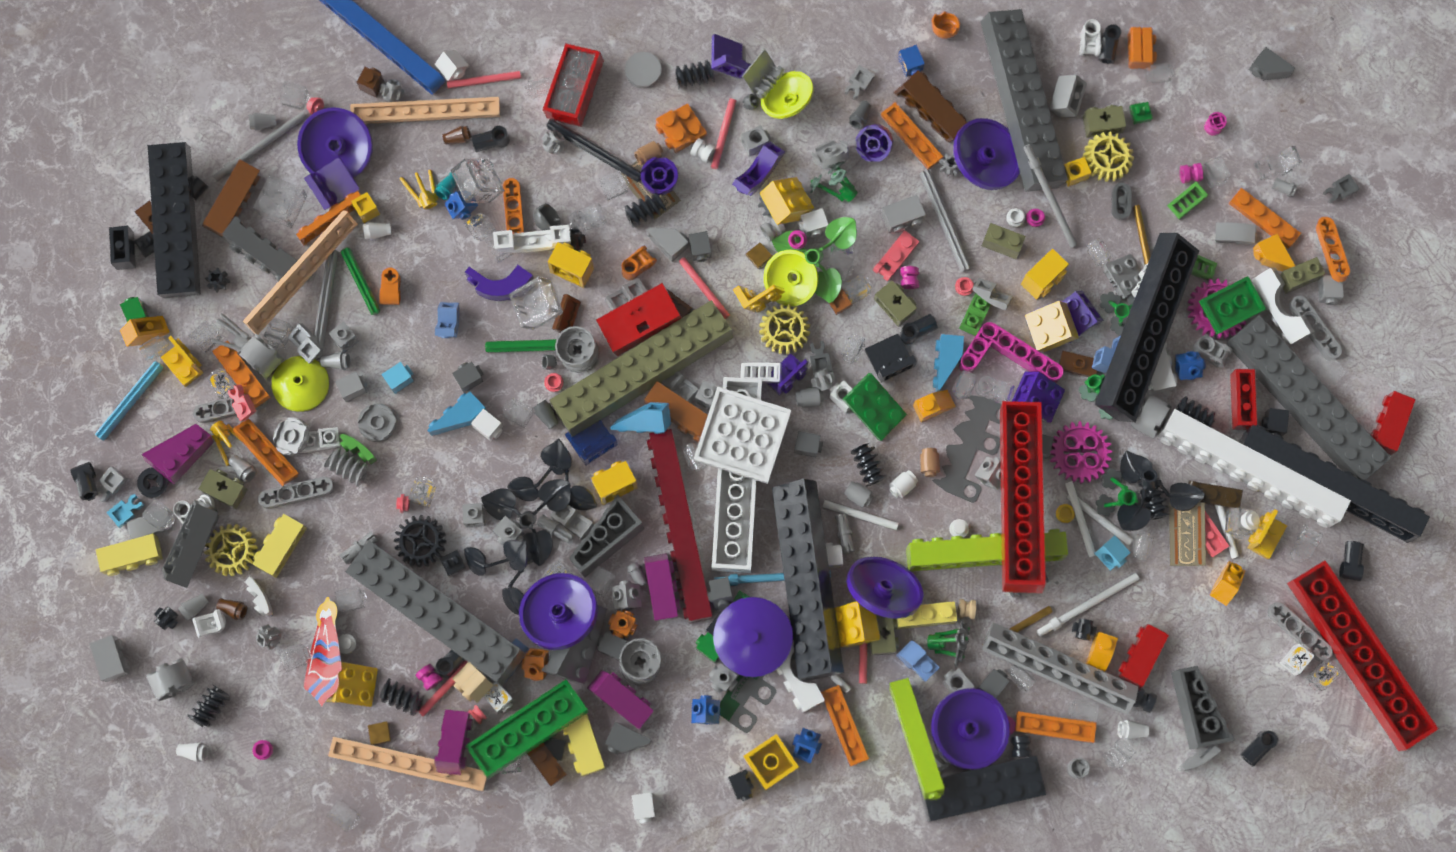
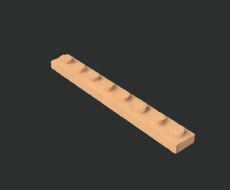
M499 97L350 104V111L358 115L366 124L500 117Z
M343 210L244 319L243 322L254 334L259 335L358 225L347 211Z
M336 737L332 739L328 757L480 791H484L487 780L480 769L466 767L462 769L461 775L437 773L434 759Z

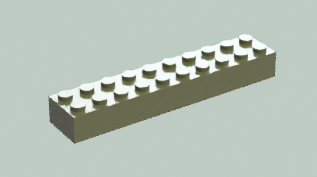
M711 300L549 401L573 438L652 389L657 381L661 383L673 376L677 371H681L733 339L732 329Z

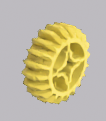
M1103 132L1100 137L1095 135L1093 140H1089L1088 145L1084 148L1086 152H1084L1083 157H1085L1090 170L1093 171L1092 177L1097 174L1098 180L1105 177V182H1108L1109 178L1114 182L1117 177L1121 179L1124 176L1123 174L1129 172L1133 165L1131 162L1134 160V156L1131 155L1133 149H1128L1130 143H1124L1125 137L1120 140L1118 138L1119 134L1113 137L1111 132L1107 136ZM1106 145L1105 150L1095 152L1096 148ZM1122 162V165H1120L1119 167L1111 169L1112 164Z
M780 304L779 310L776 306H773V312L767 310V316H762L763 322L759 324V327L762 328L759 330V334L764 335L761 341H768L765 346L768 348L772 345V352L779 349L780 355L783 350H786V354L789 355L790 349L796 353L797 347L803 348L802 342L807 343L808 339L805 336H810V331L807 330L810 328V324L806 323L808 317L801 318L804 312L800 311L797 313V306L793 310H791L790 304L787 305V309H784L783 304ZM786 316L790 317V319L782 320L780 317ZM772 321L775 323V327L777 328V331L775 332V335L773 337L769 331V326L772 323ZM796 322L800 327L798 337L794 335L795 332L792 330ZM783 327L785 329L786 327H788V332L786 330L782 332L781 328ZM786 338L791 342H780L779 340Z
M227 524L226 529L220 526V532L213 530L215 536H210L209 540L211 542L205 544L209 549L204 551V554L209 555L205 559L207 562H211L209 567L215 568L216 573L222 571L224 576H227L228 573L231 576H235V571L238 574H242L241 568L249 570L247 564L248 562L253 564L254 561L251 560V557H254L256 554L252 551L258 549V546L252 545L256 542L255 538H251L253 534L250 531L246 532L247 528L245 527L240 529L238 524H235L234 527L231 524ZM237 535L242 537L244 541L233 543L229 536ZM223 541V546L217 550L219 543ZM230 546L233 547V549H232V554H230V553L228 552V551H230V548H229ZM245 550L243 557L239 559L240 552ZM229 557L233 564L224 565L218 559Z

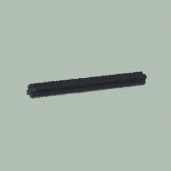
M550 119L547 122V129L558 131L567 141L634 181L639 182L641 180V171L557 121Z

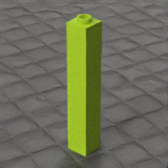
M909 678L889 683V690L924 800L939 799L944 794V785Z

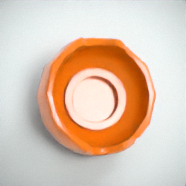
M944 11L940 15L934 14L932 29L937 37L948 39L959 32L960 22L954 14Z

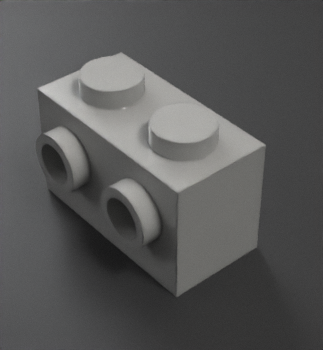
M1078 75L1059 76L1049 110L1059 118L1077 117L1087 83Z
M918 195L882 207L881 211L889 233L902 232L905 230V227L911 225L916 227L923 223L926 216Z
M111 635L89 643L101 681L109 682L129 674L128 668H130L127 657L123 655L124 645L120 638L118 639V637Z

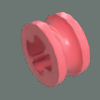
M476 705L473 710L468 711L479 724L482 723V719H487L485 714Z

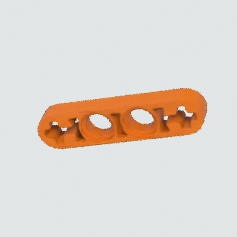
M508 178L503 183L506 230H512V234L514 232L524 233L520 185L516 179ZM510 184L514 185V196H511L510 189L508 188ZM509 202H518V207L510 209L508 207ZM514 218L520 221L517 227L509 225L510 221Z
M1321 217L1316 225V232L1330 275L1335 281L1344 282L1350 274V267L1335 222L1329 217ZM1325 239H1332L1335 244H1328ZM1331 254H1337L1340 259H1333Z

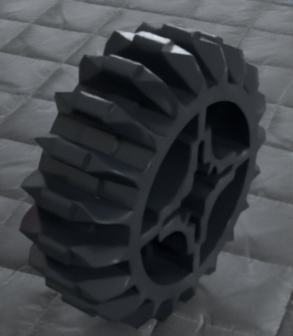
M420 515L417 521L416 517L412 516L413 522L410 523L408 519H405L407 525L405 527L402 524L399 525L402 532H395L400 538H395L394 542L400 544L394 548L397 551L401 550L397 555L399 557L404 556L402 560L404 563L409 561V565L414 566L417 561V567L421 568L422 562H424L427 567L429 566L428 560L436 563L433 557H442L438 551H445V547L441 546V544H446L447 540L441 538L445 537L446 533L440 532L443 527L442 525L437 526L438 521L436 519L431 522V517L427 516L424 521V516ZM416 527H422L416 534L409 533ZM428 528L432 529L435 533V543L427 539ZM422 538L425 542L418 545L415 540ZM405 540L413 543L412 554L406 550ZM432 548V550L429 553L422 556H418V554H421L423 549Z

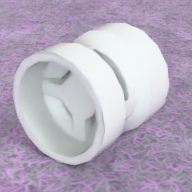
M698 138L690 154L694 157H701L703 162L708 163L716 147L711 144L707 145L704 140Z

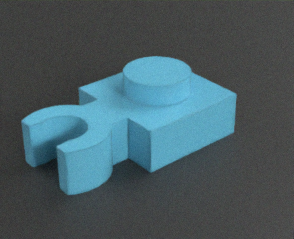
M136 494L131 495L127 503L121 500L106 512L119 528L135 517L134 510H139L144 506L143 502L134 505V500L138 498Z

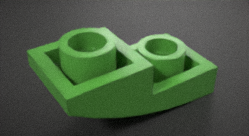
M975 293L959 329L976 336L991 304Z
M345 434L340 435L343 440L340 444L346 452L350 450L353 454L357 453L363 462L368 460L371 465L377 461L373 454L359 441Z

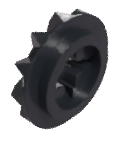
M153 467L142 471L137 479L138 490L142 495L149 498L160 497L161 494L166 492V488L169 485L168 479ZM157 478L156 483H158L159 487L152 486L150 488L151 484L147 479L155 480Z

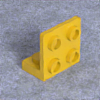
M739 285L733 289L743 308L757 313L764 310L769 302L779 300L782 297L781 294L785 292L783 288L772 285L759 295H756L752 289L749 290L747 287Z
M170 336L168 339L174 347L160 358L183 386L186 387L203 374L200 369L202 365L179 338L175 340Z
M1276 509L1271 512L1267 511L1265 515L1259 518L1260 524L1256 532L1253 531L1248 538L1250 544L1247 548L1267 560L1270 559L1287 527L1286 524L1275 519L1278 513Z
M341 662L342 671L338 673L339 685L337 691L326 702L372 707L378 669Z

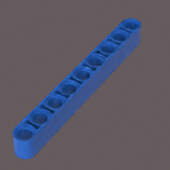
M319 0L430 94L434 95L446 82L440 73L354 1Z

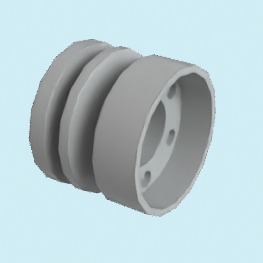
M578 326L568 327L559 334L555 343L556 354L564 366L572 372H587L598 362L599 347L591 333L585 328ZM577 349L582 351L580 355L576 353Z
M643 638L633 639L626 643L621 650L619 656L620 671L628 682L639 686L647 685L654 681L661 668L660 652L654 643ZM638 660H641L643 663L642 668L637 665Z

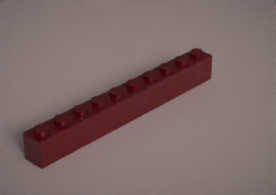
M667 429L660 434L649 433L650 439L646 441L648 450L653 451L654 457L650 458L652 469H656L658 474L654 478L656 488L660 487L662 493L658 497L660 506L665 507L666 513H663L662 516L664 525L669 526L670 532H666L668 544L672 543L674 551H670L672 562L677 563L678 569L674 570L676 582H681L682 588L678 589L680 600L685 601L686 607L682 608L684 619H688L689 624L712 619V613L672 429Z

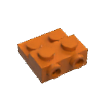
M688 103L675 111L670 110L656 118L655 128L660 135H664L666 138L664 140L669 150L673 149L675 154L695 143L698 138L702 139L707 136V132Z

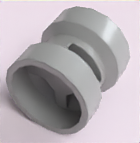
M773 218L769 223L760 225L761 231L768 241L773 240L776 235L786 232L784 225H777Z
M1083 758L1073 759L1067 765L1068 774L1075 779L1087 776L1090 771L1088 761Z

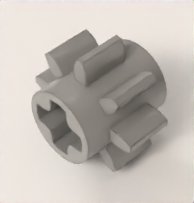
M389 79L385 84L381 85L380 92L383 93L384 100L396 102L403 97L404 89H401L400 82Z
M558 131L546 132L542 138L544 141L542 143L543 148L550 154H557L558 151L561 152L565 147L563 144L564 136Z
M954 153L949 156L945 154V160L940 159L939 162L940 165H943L940 172L944 171L946 177L952 174L956 176L959 168L956 164Z
M827 368L814 372L815 377L811 379L813 388L818 387L819 391L833 387L832 382L836 379L834 373L828 372Z
M266 624L257 631L256 641L259 646L263 648L267 646V649L270 650L277 647L276 645L280 643L281 633L277 627H270L269 624Z

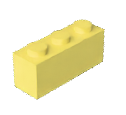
M285 514L282 517H278L275 521L273 532L266 536L261 551L258 550L253 558L254 566L275 578L278 577L307 529L303 524Z
M154 534L95 549L100 572L108 576L117 575L119 571L125 569L127 571L136 570L139 568V565L143 564L147 566L158 563L157 560L163 559L159 538Z
M955 601L920 605L918 611L913 615L897 619V630L955 624L957 622Z
M586 713L563 729L564 735H568L570 742L567 743L570 754H575L577 760L574 762L577 774L581 773L582 776L605 769L588 714Z

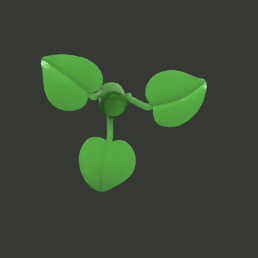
M841 217L830 222L825 230V235L831 241L820 249L814 248L807 251L804 247L802 249L792 248L788 238L795 230L787 231L774 238L772 243L777 252L784 250L804 252L806 261L809 264H816V267L822 270L818 271V286L815 293L828 303L833 302L840 293L842 277L837 269L829 268L825 270L820 264L824 257L823 250L830 247L833 243L839 249L851 247L857 237L856 220L851 217ZM799 236L795 238L796 243L801 242V238Z

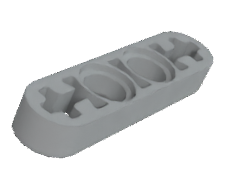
M1303 296L1294 297L1289 303L1290 311L1294 316L1300 317L1301 313L1307 309L1308 312L1303 316L1314 318V324L1311 326L1315 332L1309 335L1310 339L1325 359L1329 361L1337 359L1342 353L1339 343L1308 300ZM1301 302V303H1302L1301 308H1300V307L1296 308V307H1295V304ZM1318 331L1323 332L1326 337L1325 340L1317 339L1316 333ZM1329 340L1330 343L1324 347L1323 344ZM1334 348V354H1329L1328 351Z
M229 397L198 405L194 408L193 416L200 423H208L236 416L237 414L232 406L235 401ZM269 399L255 409L265 408L268 405ZM221 404L226 405V412L218 414L217 407ZM210 407H212L214 416L211 413L204 414V418L198 416V414H201V410L210 412Z
M320 477L268 489L259 494L258 501L264 508L271 509L327 496L333 492L334 483L328 477ZM323 482L330 484V486L327 487L326 491H324L322 488L316 489L318 493H315V488L313 484H315L317 487L323 486ZM303 486H310L311 492L309 495L304 496L301 494ZM285 490L292 492V497L289 500L282 499V493ZM266 495H269L271 498L278 497L280 502H277V499H271L270 503L267 504L263 500L266 499Z
M1277 602L1269 606L1267 610L1269 618L1297 643L1309 647L1310 653L1314 655L1315 659L1324 661L1332 656L1331 646L1284 604ZM1279 607L1281 609V615L1275 616V610L1273 608L1276 609ZM1289 615V617H1287L1286 619H1284V621H1283V623H1282V622H1281V620L1283 619L1282 616ZM1289 620H1294L1297 623L1296 630L1288 628L1287 622ZM1304 633H1309L1312 636L1310 644H1306L1303 641L1302 636ZM1318 648H1325L1326 655L1320 656Z

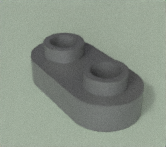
M1117 183L1111 193V213L1115 219L1125 220L1131 213L1132 191L1128 184ZM1118 192H1122L1124 196H1119ZM1118 209L1123 210L1124 213L1120 214Z

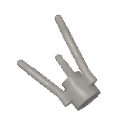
M221 313L220 316L230 326L220 319H217L216 322L235 335L233 340L235 345L212 339L211 342L239 352L251 337Z

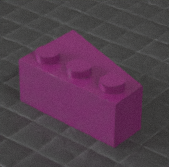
M194 424L141 455L145 462L175 485L214 441L208 432L198 424Z
M667 553L644 557L654 620L678 617L677 611H681L679 599L674 597V592H677L676 580L671 579V573L674 572L673 562L668 561Z
M601 670L587 689L597 695L634 727L640 729L654 711L650 708L651 703L644 697L639 699L635 695L637 691L628 684L626 687L620 683L622 679L612 672L610 675Z
M445 709L441 727V738L438 741V756L435 755L434 759L437 773L461 775L462 769L466 768L467 757H464V753L467 750L466 745L470 743V738H467L468 731L472 730L473 719H470L469 712Z

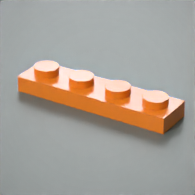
M896 102L881 113V117L927 169L932 168L940 159H943L940 152Z
M1243 188L1228 203L1270 236L1278 234L1287 249L1291 247L1301 234Z
M356 191L355 193L348 194L344 201L334 204L327 213L317 216L310 225L300 228L296 236L303 246L323 233L343 210L348 213L354 211L355 208L351 201L361 196L360 193Z
M220 345L212 351L236 385H242L244 395H249L255 408L270 399L268 393L234 349Z
M249 418L233 428L235 435L282 486L298 477L299 473L277 451V448Z
M837 685L822 691L821 694L825 700V706L849 766L851 767L868 760V755L840 686Z
M1017 711L1014 732L1088 743L1095 742L1096 723Z

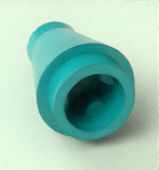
M450 172L448 176L435 186V194L443 200L450 198L460 177L456 173Z

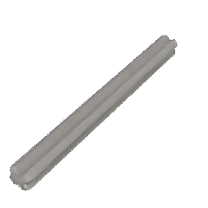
M923 170L920 172V177L960 271L965 272L971 267L930 170Z
M337 250L331 253L325 263L314 337L321 346L322 351L316 359H321L323 354L338 259Z

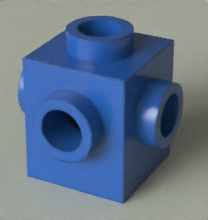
M471 190L456 191L444 203L452 219H467L478 207Z
M1189 351L1175 354V372L1180 380H1194L1203 377L1206 363L1198 352Z
M700 695V699H692L691 723L703 725L719 724L720 700H714L710 695Z
M802 728L800 735L796 733L792 745L795 746L792 756L811 763L814 754L818 755L822 743H819L821 734Z

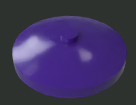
M332 107L319 110L307 118L298 134L297 150L303 166L310 174L315 173L336 158H341L352 177L356 178L366 169L371 160L373 140L368 126L358 115L346 109Z
M977 118L966 123L956 134L953 144L954 158L961 173L972 184L986 190H1000L1016 180L1020 170L1009 129L1003 124L988 118Z
M874 556L864 557L857 560L851 566L847 575V586L851 595L860 605L877 615L894 619L906 618L916 613L923 601V588L919 580L906 567L893 560Z
M567 573L551 574L538 580L527 590L520 604L519 620L524 633L534 644L549 650L566 649L576 645L590 633L597 619L598 603L594 592L583 579Z
M758 597L737 600L723 610L715 624L714 646L717 655L726 667L737 674L748 677L767 675L778 669L785 662L791 651L793 632L790 621L784 611L769 600Z
M961 689L944 697L936 707L931 722L932 738L938 752L949 763L963 769H979L992 764L1002 755L1009 740V721L1004 708L996 698L979 689Z

